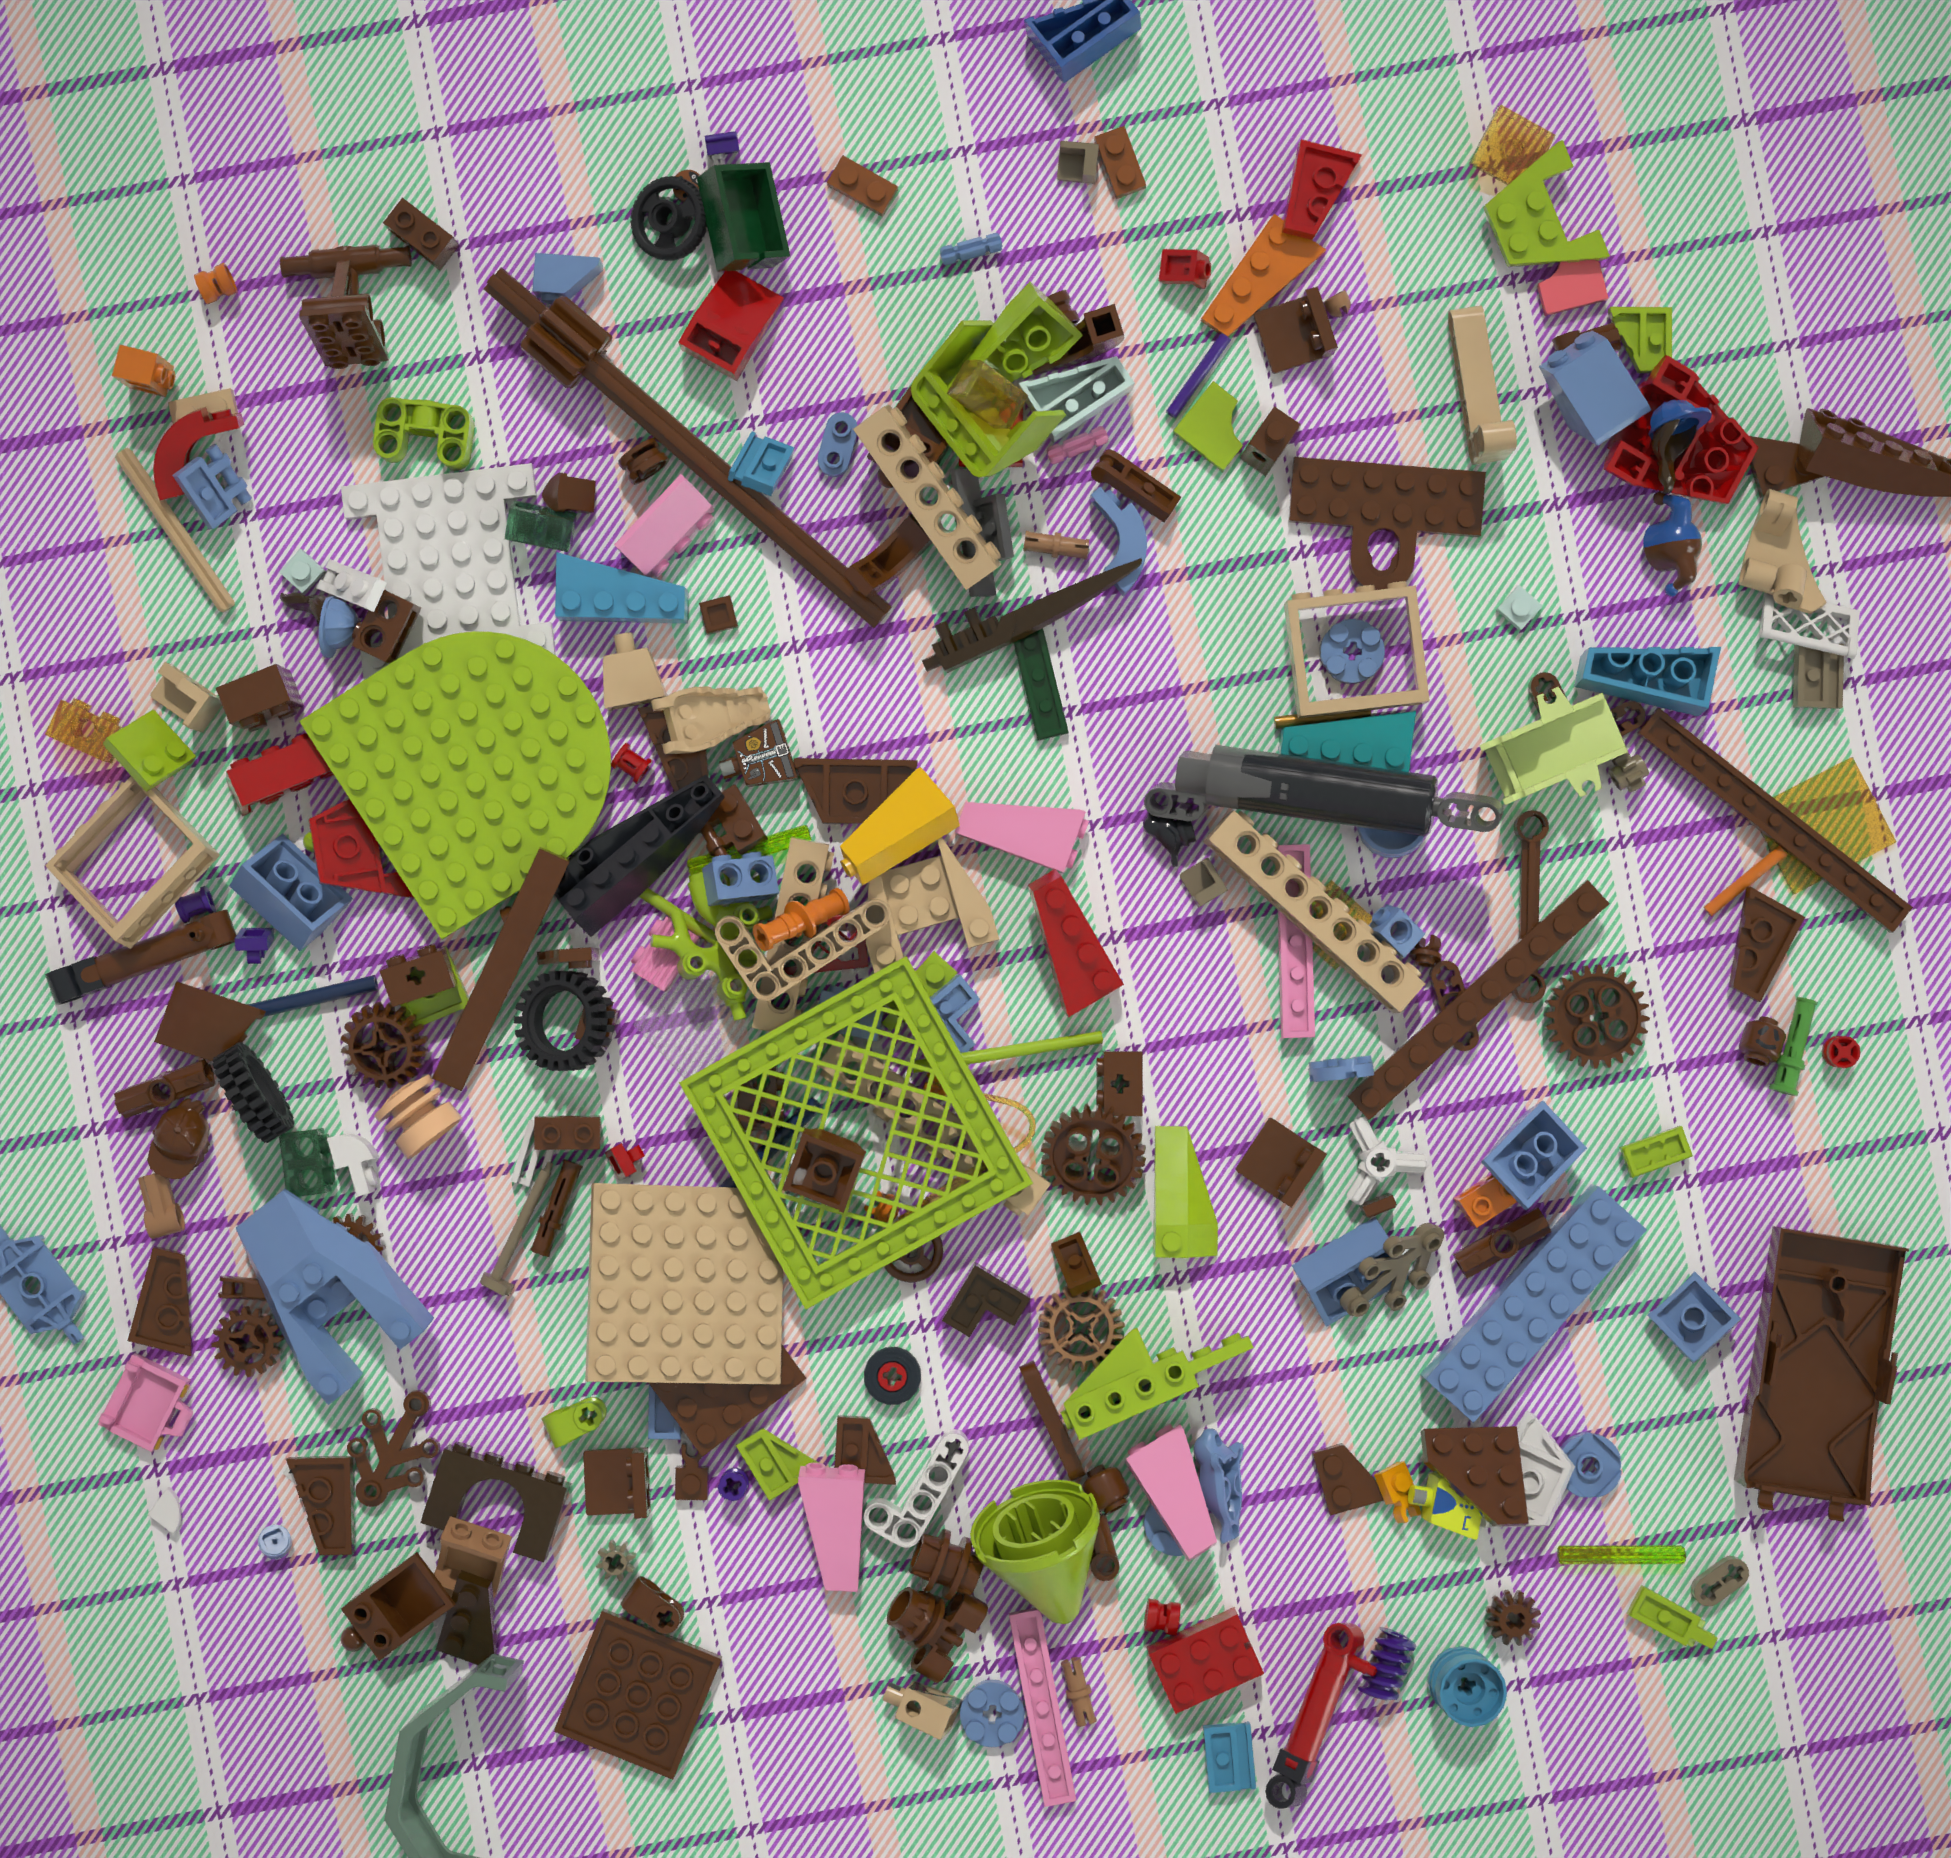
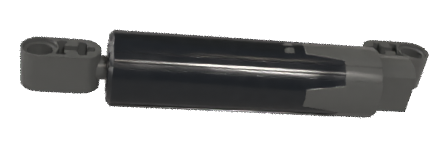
M1215 745L1212 754L1193 751L1182 753L1177 763L1175 783L1161 782L1155 785L1146 794L1144 799V806L1151 815L1183 821L1199 819L1209 808V805L1418 836L1430 834L1434 817H1438L1440 822L1448 827L1490 832L1499 825L1503 816L1501 802L1490 796L1452 792L1444 798H1439L1438 779L1434 775ZM1155 793H1163L1168 799V806L1159 805L1155 800ZM1190 798L1194 799V804L1199 805L1195 810L1192 809L1191 803H1186ZM1451 803L1457 804L1456 808L1459 810L1457 816L1452 815V810L1449 809ZM1470 805H1473L1474 808L1472 809L1469 819L1467 818V816L1470 811L1467 810L1469 809ZM1483 807L1492 809L1495 813V819L1492 821L1483 820L1479 815V809Z

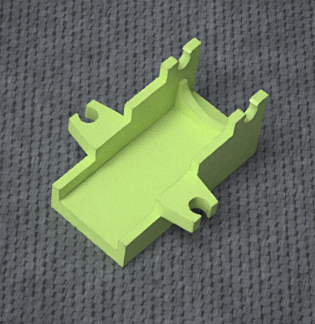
M1556 687L1552 691L1556 694L1557 698L1552 704L1545 702L1544 693L1537 696L1541 719L1479 745L1481 750H1485L1505 796L1503 798L1505 805L1565 779H1568L1580 797L1587 795L1582 788L1585 781H1592L1595 784V791L1602 789L1598 765L1628 753L1603 693L1571 705L1560 688Z

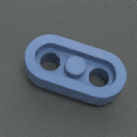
M836 413L826 423L818 453V465L820 470L829 477L843 475L848 470L857 439V434L853 429L857 426V422L848 413ZM844 423L848 426V429L845 433L841 434L836 431V426ZM831 454H837L840 457L837 464H830L827 461Z

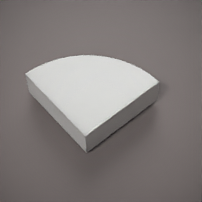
M168 1487L147 1515L172 1534L179 1528L182 1516L179 1498L173 1489Z

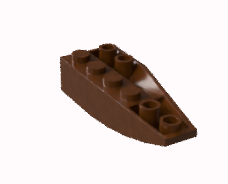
M1807 408L1804 414L1798 457L1806 471L1859 487L1894 494L1951 497V459L1868 427L1859 419L1850 417L1846 420L1837 417L1835 413L1826 409L1816 411Z

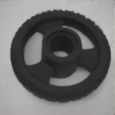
M666 176L652 181L651 184H647L643 188V191H640L637 200L634 201L633 210H631L630 218L632 220L630 223L636 243L646 254L664 261L679 260L691 254L702 242V238L705 237L707 232V224L701 200L702 197L700 196L699 189L693 183L680 177ZM673 188L683 190L688 196L681 205H678L666 199L660 200L659 193ZM645 213H648V221L651 227L660 232L659 239L655 244L648 239L645 232ZM670 213H672V220L667 225V217ZM691 217H695L694 227L690 235L683 243L676 246L674 238L685 235L690 228Z

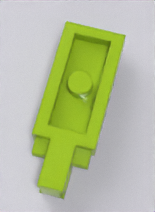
M935 951L916 970L929 997L934 995L958 973ZM894 1000L887 1004L890 1009L899 1011ZM889 1014L882 1021V1024L889 1031H892L896 1027L899 1016Z
M1643 1585L1640 1586L1627 1611L1629 1616L1684 1646L1688 1645L1693 1648L1697 1641L1713 1649L1718 1639L1714 1634L1703 1629L1706 1621L1701 1619L1700 1616Z

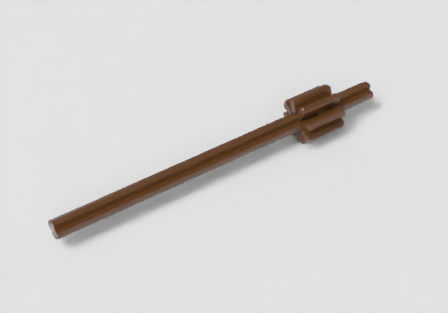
M502 267L488 279V284L484 287V291L528 328L525 333L527 336L521 341V350L565 388L571 389L577 386L581 379L585 377L871 627L875 628L892 608L886 600L878 593L873 597H865L862 593L856 591L851 586L849 579L843 574L848 567L764 494L741 485L742 481L737 479L729 481L728 476L731 466L604 356L607 352L606 349L612 343V335L568 297L561 296L554 300L551 307L548 308Z

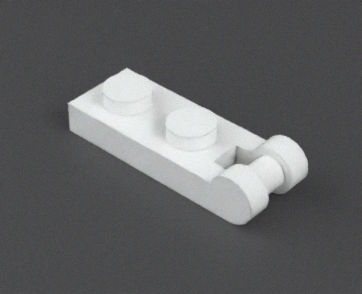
M329 559L325 567L328 569L323 580H319L316 588L374 612L387 582Z

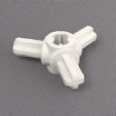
M1359 1117L1349 1124L1362 1150L1358 1153L1361 1162L1357 1167L1361 1172L1346 1194V1197L1352 1202L1361 1206L1377 1181L1382 1183L1386 1177H1394L1395 1172H1425L1427 1161L1424 1154L1396 1153L1395 1148H1387L1384 1141H1378L1366 1117ZM1377 1153H1380V1157L1386 1159L1385 1166L1380 1165L1382 1168L1380 1170H1377V1167L1371 1164L1372 1157L1377 1158L1375 1155Z

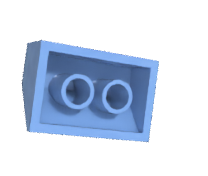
M283 833L244 862L229 885L299 951L319 937L353 899L341 887L319 884L316 864Z
M1376 1217L1358 1225L1352 1231L1338 1239L1332 1240L1328 1245L1291 1265L1326 1327L1348 1315L1340 1305V1299L1348 1289L1358 1287L1363 1291L1376 1279L1367 1280L1359 1272L1360 1263L1368 1257L1374 1259L1390 1257L1383 1250V1244L1389 1237ZM1392 1281L1389 1284H1387L1380 1292H1378L1371 1300H1369V1302L1384 1294L1385 1292L1389 1291Z

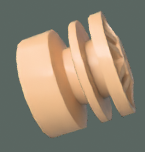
M430 1075L409 1082L386 1100L382 1108L374 1115L378 1122H382L390 1116L394 1117L385 1126L384 1130L386 1132L402 1127L404 1132L398 1137L395 1144L407 1159L426 1149L462 1119L450 1101L437 1107L434 1106L433 1102L442 1092L439 1087L427 1094L424 1093L434 1082Z

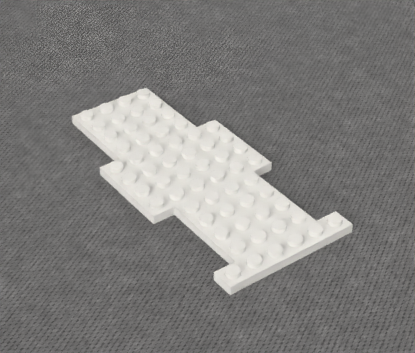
M532 463L341 486L344 518L346 520L377 517L384 581L387 582L385 590L421 607L420 613L398 658L434 639L473 631L496 632L519 637L535 643L556 655L553 624L551 622L520 626L506 501L537 497L534 466ZM395 603L387 605L389 619L397 613V605ZM381 643L371 644L373 648L379 647L381 645ZM360 650L364 680L389 665Z

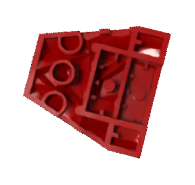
M1665 355L1654 367L1647 381L1642 382L1638 387L1651 410L1610 438L1607 445L1609 452L1605 458L1603 469L1629 485L1664 491V486L1658 479V459L1652 450V439L1648 433L1651 429L1650 422L1653 412L1664 402H1669L1670 400H1684L1691 403L1695 408H1708L1712 413L1711 419L1696 430L1691 445L1675 459V485L1671 493L1729 504L1759 447L1733 417L1729 418L1718 405L1720 401L1714 394H1708L1698 382L1700 378L1693 370Z

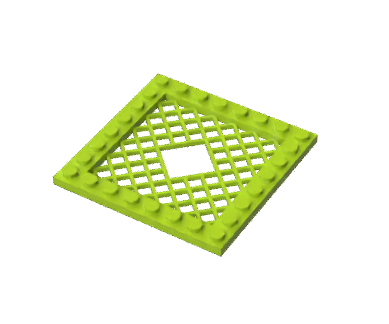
M907 956L679 1082L805 1310L1033 1184ZM894 1000L899 1011L883 1006ZM876 1010L872 1027L855 1022ZM881 1011L899 1016L894 1033L877 1029ZM903 1018L915 1039L898 1035ZM848 1026L843 1043L827 1038ZM853 1027L870 1032L866 1049L848 1044ZM875 1033L892 1038L888 1055L870 1051ZM897 1040L915 1044L910 1062L892 1057ZM819 1042L815 1059L798 1054ZM824 1043L842 1048L837 1065L820 1060ZM919 1047L931 1068L914 1063ZM846 1049L864 1054L859 1071L842 1067ZM868 1056L886 1060L882 1077L864 1073ZM791 1058L787 1074L769 1070ZM796 1059L813 1063L809 1081L791 1076ZM890 1062L908 1066L903 1084L886 1079ZM818 1065L835 1070L831 1087L813 1082ZM913 1068L930 1073L926 1090L908 1085ZM840 1071L858 1076L853 1093L836 1089ZM762 1074L758 1090L741 1086ZM767 1075L785 1079L780 1096L763 1092ZM935 1075L947 1096L930 1092ZM862 1077L880 1082L875 1100L857 1095ZM789 1081L807 1085L802 1103L785 1098ZM884 1084L902 1089L897 1106L880 1101ZM812 1087L829 1092L825 1109L807 1104ZM734 1089L731 1103L729 1104L724 1094ZM739 1090L756 1095L752 1112L735 1108ZM906 1090L924 1095L919 1112L902 1108ZM834 1093L896 1111L879 1171L875 1172L865 1168H860L859 1170L860 1173L877 1177L872 1194L855 1190L856 1178L844 1213L825 1204L806 1200L801 1195L796 1197L782 1193L792 1155L797 1150L795 1149V1144L799 1131L803 1132L805 1127H801L805 1109L823 1114L819 1129L824 1130ZM761 1097L779 1101L774 1119L757 1114ZM928 1097L946 1101L942 1118L924 1114ZM783 1103L801 1108L796 1125L779 1120ZM950 1104H952L962 1124L946 1120ZM900 1112L918 1117L913 1134L896 1130ZM735 1113L750 1117L746 1132ZM755 1119L772 1123L768 1141L750 1136ZM922 1119L940 1123L935 1141L918 1136ZM777 1125L794 1130L790 1147L772 1142ZM944 1125L962 1130L957 1147L940 1142ZM966 1132L979 1153L962 1149ZM894 1135L912 1139L907 1156L889 1152ZM916 1141L933 1145L929 1163L911 1158ZM751 1142L766 1146L762 1161ZM771 1147L788 1152L784 1169L766 1164ZM938 1147L956 1152L951 1169L933 1164ZM960 1153L978 1158L973 1175L956 1171ZM887 1157L905 1161L901 1178L883 1174ZM983 1160L988 1171L978 1176ZM910 1163L927 1168L923 1185L905 1180ZM932 1169L949 1174L945 1191L927 1186ZM767 1170L782 1174L778 1190ZM954 1176L970 1180L950 1191ZM881 1179L899 1184L894 1201L877 1196ZM903 1185L921 1190L916 1207L899 1202ZM925 1191L941 1196L921 1207ZM853 1195L870 1199L866 1216L848 1212ZM783 1199L798 1203L794 1218ZM875 1201L892 1205L888 1223L870 1218ZM802 1204L820 1209L815 1226L798 1221ZM897 1207L913 1211L893 1223ZM824 1210L842 1215L837 1232L820 1227ZM846 1217L864 1221L860 1238L842 1234ZM869 1223L885 1227L865 1238ZM798 1227L814 1231L810 1246H808ZM818 1232L836 1237L831 1254L814 1250ZM840 1239L856 1243L836 1255ZM814 1255L828 1260L818 1264Z

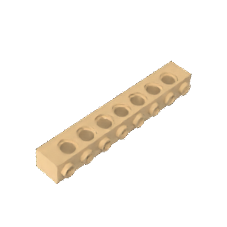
M1234 810L1227 813L1203 842L1392 1013H1401L1425 985L1419 978L1421 976L1420 971L1408 962L1404 965L1396 957L1398 952L1385 941L1380 943L1372 936L1374 931L1367 923L1361 919L1356 921L1348 914L1350 909L1344 902L1338 898L1331 899L1324 892L1326 887L1313 876L1308 878L1300 871L1302 865L1291 855L1285 857L1276 849L1278 843L1266 833L1262 835L1252 827L1254 822L1249 816L1241 811L1237 814ZM1240 837H1246L1251 842V850L1248 854L1240 852L1237 847ZM1265 858L1272 860L1275 864V871L1271 876L1266 875L1262 871L1261 864ZM1288 880L1295 881L1299 886V892L1296 897H1291L1286 893L1285 885ZM1313 901L1318 902L1322 906L1323 913L1319 919L1312 917L1309 912V907ZM1337 923L1343 924L1346 928V937L1342 941L1338 940L1333 933L1334 926ZM1362 944L1366 945L1370 950V957L1366 962L1361 961L1357 955V950ZM1385 966H1389L1394 972V978L1389 984L1385 983L1381 977V971Z
M839 1034L835 1041L843 1043L845 1036ZM849 1039V1045L861 1048ZM831 1045L821 1061L837 1065L842 1048ZM846 1049L842 1067H845L851 1061L858 1062L861 1065L864 1054ZM868 1056L864 1073L882 1077L885 1064L873 1056ZM818 1065L823 1069L820 1075L832 1083L835 1070ZM891 1068L888 1069L886 1079L904 1083L905 1078ZM840 1071L838 1081L849 1088L847 1092L853 1093L856 1080L849 1079L845 1072ZM862 1077L857 1095L875 1100L876 1097L871 1093V1085L874 1081ZM908 1083L909 1086L916 1087L912 1083ZM888 1085L889 1093L886 1097L880 1098V1101L897 1106L902 1089ZM906 1090L904 1099L913 1101L915 1111L919 1112L924 1095ZM928 1097L924 1114L942 1118L945 1107L933 1098ZM874 1105L875 1108L872 1112L887 1123L891 1118L894 1119L896 1111ZM949 1110L946 1120L962 1124L960 1118ZM899 1115L897 1122L901 1125L899 1131L913 1134L918 1117H903ZM922 1119L918 1136L935 1141L937 1135L931 1136L925 1133L923 1123L926 1119ZM944 1125L940 1142L949 1145L952 1138L961 1136L962 1130ZM966 1132L967 1150L979 1153ZM927 1144L925 1150L930 1154L932 1153L933 1145ZM938 1147L935 1157L941 1160L944 1155L953 1162L955 1153ZM960 1154L956 1171L973 1175L977 1158ZM1023 1162L1022 1164L1033 1184L1006 1198V1202L1003 1204L1018 1216L1022 1211L1029 1215L1051 1184Z

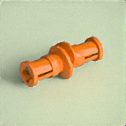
M834 888L829 891V895L809 901L805 906L798 901L788 902L784 908V913L777 916L775 920L766 924L758 923L753 926L755 941L761 950L767 951L772 949L774 944L794 936L800 937L802 932L808 938H813L816 936L817 925L826 922L834 916H842L849 913L848 899L841 889Z

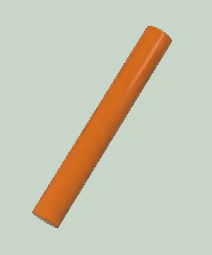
M1780 846L1776 847L1703 907L1705 911L1712 917L1743 892L1746 887H1749L1787 856L1786 852Z

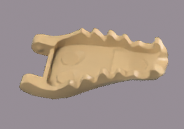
M708 686L691 687L652 700L653 711H664L671 738L670 742L662 745L664 754L694 753L706 750L742 732L746 728L769 721L771 709L768 705V697L762 690V687L736 690L735 688L712 689Z

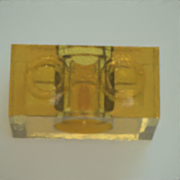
M73 698L71 703L60 700L45 735L101 761L112 764L115 757L106 749L103 743L107 737L123 728V726L119 725L121 719L105 711L102 712L101 716L90 712L92 705ZM91 720L94 724V731L90 736L85 737L82 733V727L84 723Z

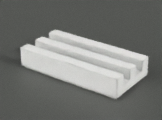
M531 1119L528 1122L511 1178V1182L527 1187H533L535 1183L532 1178L541 1151L533 1150L526 1177H520L534 1132V1120ZM555 1150L546 1151L541 1169L545 1168L547 1161H552Z

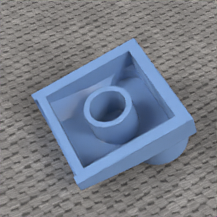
M1693 1272L1671 1296L1647 1315L1679 1349L1680 1353L1693 1364L1709 1352L1741 1321V1318L1696 1272Z

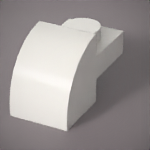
M342 1134L327 1138L335 1169L349 1167L356 1196L359 1197L375 1192L374 1185H377V1176L373 1166L368 1167L367 1160L379 1157L375 1147L367 1139L355 1134Z

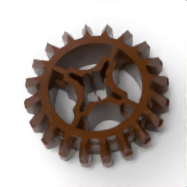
M376 1002L373 1008L365 1005L361 1008V1013L355 1012L351 1016L353 1022L349 1021L345 1024L344 1029L348 1033L343 1034L340 1040L348 1045L344 1046L340 1053L350 1055V1058L345 1061V1065H355L356 1069L353 1070L352 1076H357L360 1073L364 1074L363 1084H367L371 1079H374L375 1088H380L384 1082L387 1088H393L396 1082L403 1085L408 1081L407 1077L414 1078L418 1074L416 1068L420 1069L424 1066L425 1062L421 1057H425L428 1054V1049L420 1045L425 1044L428 1041V1037L419 1036V1032L424 1029V1025L419 1024L415 1026L413 1024V1021L417 1018L416 1014H412L409 1017L405 1016L406 1006H402L395 1011V1007H392L390 1002L385 1008L381 1002ZM374 1022L373 1038L362 1043L365 1027L367 1024ZM391 1025L396 1027L402 1035L396 1034L392 1030ZM381 1040H384V1043L387 1042L388 1045L391 1047L388 1050H385V1047L382 1048L381 1045L377 1043H379ZM407 1047V1055L403 1065L395 1067L396 1051ZM367 1055L374 1057L378 1065L371 1061Z

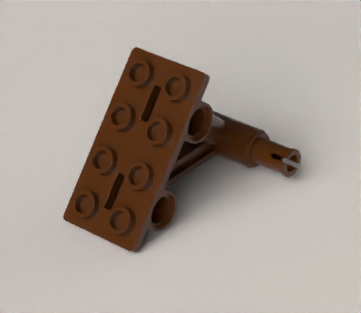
M377 244L356 247L339 246L334 249H315L309 252L308 255L280 257V269L283 278L301 275H311L315 279L334 278L331 297L303 299L302 310L299 311V318L325 366L334 369H343L350 364L376 366L380 362L389 360L382 320H373L370 294H359L358 275L379 274L383 272L384 268L411 267L412 256L409 245L381 249L380 245L377 246Z

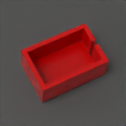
M1235 1607L1177 1632L1176 1636L1171 1635L1147 1646L1149 1657L1175 1714L1264 1674Z

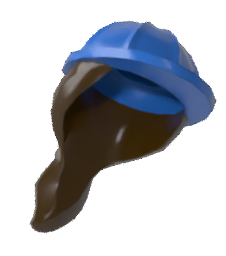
M1670 400L1669 402H1664L1653 412L1650 422L1651 429L1648 434L1652 439V450L1658 459V479L1664 486L1663 494L1671 493L1674 488L1675 459L1691 445L1696 430L1711 419L1712 413L1708 408H1695L1691 403L1684 400Z

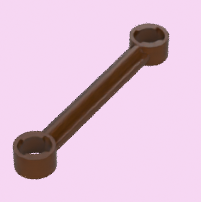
M1536 810L1521 813L1514 822V833L1521 840L1519 940L1539 923L1540 843L1548 833L1549 822L1543 813ZM1535 816L1542 824V831L1538 835L1532 836V839H1529L1522 834L1520 826H1523L1527 818ZM1538 969L1530 975L1538 982V993L1527 1000L1518 994L1516 988L1511 993L1519 1002L1534 1003L1543 997L1546 985L1543 977L1538 974Z

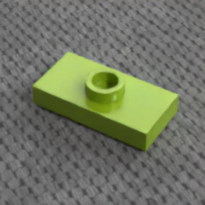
M1677 1126L1619 1147L1630 1178L1693 1157L1682 1126Z

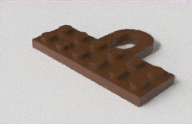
M1294 457L1288 522L1352 527L1349 566L1353 578L1360 586L1374 585L1375 590L1388 589V583L1407 581L1411 576L1415 563L1417 533L1467 537L1481 536L1486 472ZM1378 530L1391 532L1398 541L1397 553L1391 559L1389 568L1382 571L1377 570L1373 566L1372 556L1368 551L1369 537Z

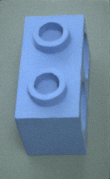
M751 852L743 854L742 859L732 860L731 855H721L713 857L712 862L702 868L708 906L769 900L779 894L773 855L762 856L761 852ZM751 869L759 874L760 883L755 882L751 878ZM720 872L729 877L730 886H726L721 882Z

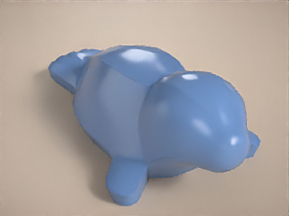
M1213 1428L1205 1429L1196 1440L1193 1450L1195 1458L1200 1464L1199 1482L1206 1506L1221 1523L1220 1542L1225 1544L1237 1538L1240 1533L1239 1518L1242 1506L1240 1463L1244 1446L1242 1443L1235 1442L1227 1447L1221 1440L1218 1432Z

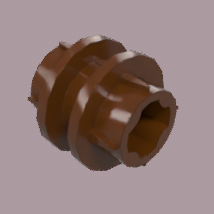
M942 1529L938 1537L923 1533L916 1545L909 1567V1573L922 1578L921 1590L930 1592L934 1584L938 1583L944 1586L942 1597L951 1600L956 1592L971 1595L976 1588L984 1565L979 1561L975 1552L971 1550V1538L964 1536L957 1546L950 1543L951 1531Z

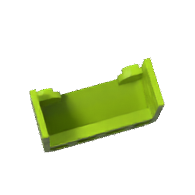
M962 320L915 377L911 386L914 401L971 474L976 477L993 476L1036 451L1066 416L1063 410L1033 411L1026 421L1018 422L1011 430L988 399L970 408L948 390V385L994 324L991 320Z

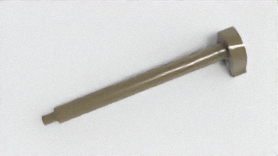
M547 1161L545 1168L541 1169L492 1273L484 1272L481 1277L480 1283L502 1296H509L515 1286L502 1279V1276L551 1176L550 1170L553 1163Z

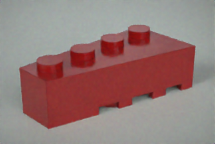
M307 733L291 740L292 744L280 749L279 745L272 746L261 752L262 757L249 761L247 757L230 764L231 769L226 771L227 784L242 816L253 812L251 805L258 802L261 805H269L278 801L280 797L285 795L283 791L290 789L291 792H298L312 785L315 782L313 778L319 776L321 780H325L334 776Z
M1054 869L1028 884L1061 1006L1069 1018L1124 984L1059 872Z

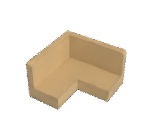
M164 662L158 670V673L163 677L150 696L184 720L183 725L203 733L222 707L220 698L174 665Z

